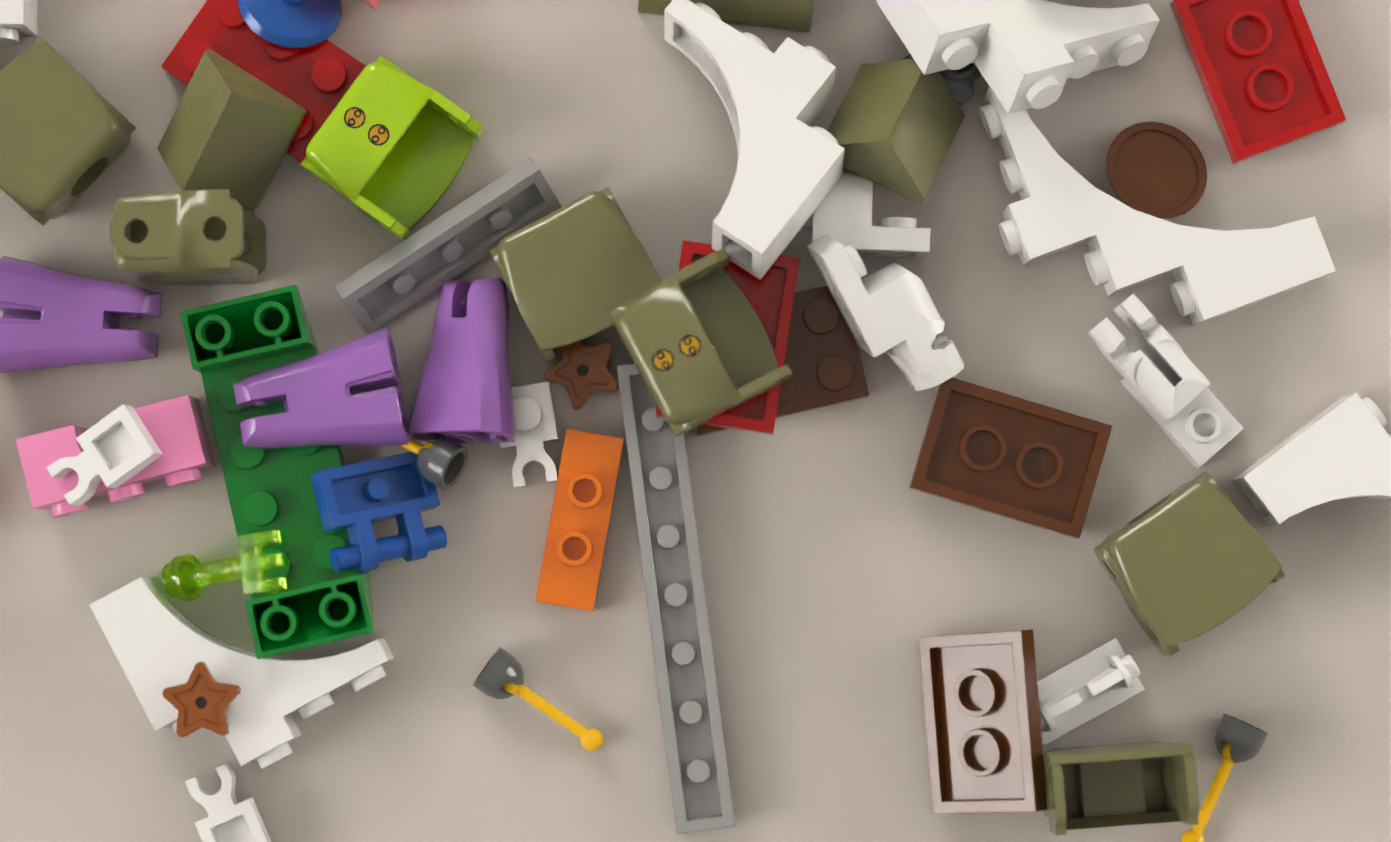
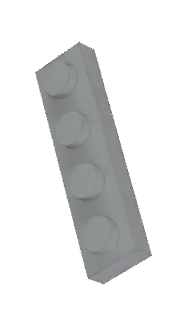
M529 157L334 287L366 333H372L443 286L444 281L452 280L490 255L489 249L497 246L504 237L562 206L532 158Z

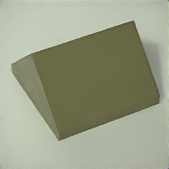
M208 49L205 50L157 149L182 191L231 190V199L238 201L242 207L256 209L259 207L308 110L213 50Z
M914 59L861 65L827 131L845 149L844 168L922 205L965 114L939 72L924 75Z

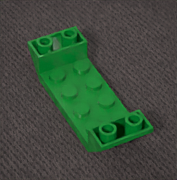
M297 285L180 311L192 369L200 372L251 595V599L244 602L257 659L375 632L369 572L358 573L354 568L339 572L333 570L329 558L330 550L349 545L350 539L347 528L324 532L310 476L316 471L344 466L340 445L289 448H248L243 445L240 422L285 411L283 402L268 406L237 407L233 384L253 374L319 354Z

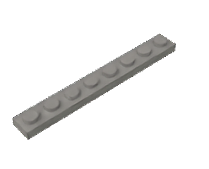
M635 363L617 365L677 834L736 827L685 434L674 436L666 420L656 417L657 404Z

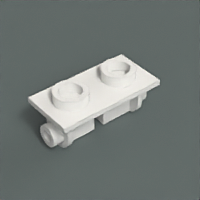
M1117 638L1112 639L1037 682L1043 747L1145 690L1138 678L1141 675L1139 668L1129 654L1126 655Z

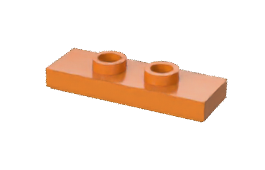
M566 429L536 602L594 612L624 438Z

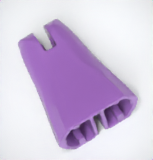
M3 256L0 259V311L3 312L2 317H0V373L23 372L80 364L130 362L158 357L159 334L132 328L120 330L118 327L120 316H128V319L161 317L162 294L129 284L96 279L30 261Z
M501 278L477 279L472 284L467 280L444 281L437 306L428 356L408 422L410 438L426 442L434 438H446L458 444H469L474 442V440L482 443H509L515 441V416L508 364L509 302L506 284Z
M388 328L358 337L311 357L253 374L233 384L237 407L268 406L283 402L285 412L264 415L240 422L244 447L406 445L410 441L396 352Z

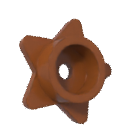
M580 341L563 346L562 360L545 371L544 378L565 386L572 407L578 410L592 393L616 392L619 389L618 383L607 369L614 346L611 342H604L586 347ZM581 365H586L589 368V372L585 376L578 374L577 370Z
M202 661L198 662L186 684L167 687L163 690V697L178 710L176 734L183 738L204 727L219 735H227L229 733V725L226 712L230 703L240 694L241 688L239 685L220 683L214 680L206 664ZM199 697H204L207 700L206 707L199 708L196 701Z

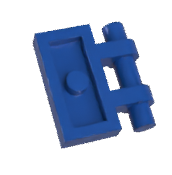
M407 452L316 471L310 476L324 532L347 528L350 539L349 545L330 550V563L335 572L353 568L358 573L377 569L380 562L401 557L406 562L426 558L428 551L446 547L447 536L444 528L441 525L424 528L420 512L433 510L441 504L435 484L429 482L421 475L417 466L416 454ZM395 518L398 534L376 539L372 523Z

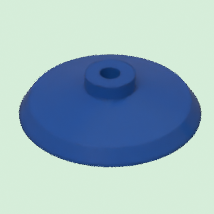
M238 0L241 16L254 33L270 43L288 48H305L323 42L335 32L342 16L341 0Z

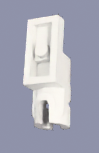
M842 171L841 178L802 226L803 228H810V244L825 235H829L842 243L843 246L850 243L861 257L925 259L930 252V228H916L917 220L914 218L886 217L882 218L881 226H872L873 182L852 171Z
M825 235L807 245L859 347L874 358L886 352L905 375L910 387L914 386L916 391L940 385L964 369V362L953 341L940 334L944 331L945 323L940 317L921 278L897 263H892L861 280V277L867 275V270L858 252L850 243L843 246L842 243L834 238Z
M1133 293L1112 310L1132 334V341L1125 346L1126 338L1107 317L1098 322L1088 334L1097 343L1103 355L1123 376L1119 382L1196 468L1201 467L1244 428L1208 389L1210 381L1187 357L1175 339L1155 320L1151 312Z

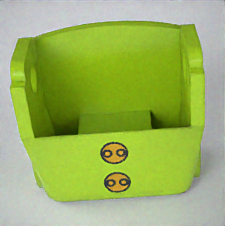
M379 56L375 62L369 63L364 67L306 148V157L300 165L350 201L367 217L403 241L411 235L409 230L426 216L447 191L464 164L474 139L480 140L485 130L470 114L442 94L420 83L389 60Z

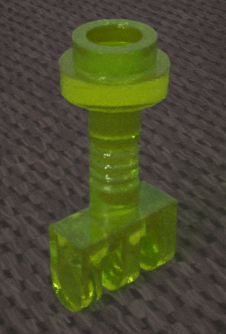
M268 530L237 536L239 556L200 563L194 555L189 553L175 556L162 570V583L166 593L170 597H177L184 602L200 598L203 594L204 586L242 579L244 595L257 596L287 590L286 577L274 576L265 579L264 570L283 567V554L262 555V547L273 546L282 542L280 530Z

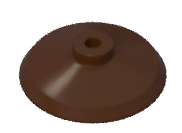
M1142 122L1123 130L1114 139L1109 148L1106 166L1110 184L1117 196L1134 210L1162 219L1173 218L1190 211L1202 198L1207 184L1206 163L1197 145L1181 130L1164 123Z

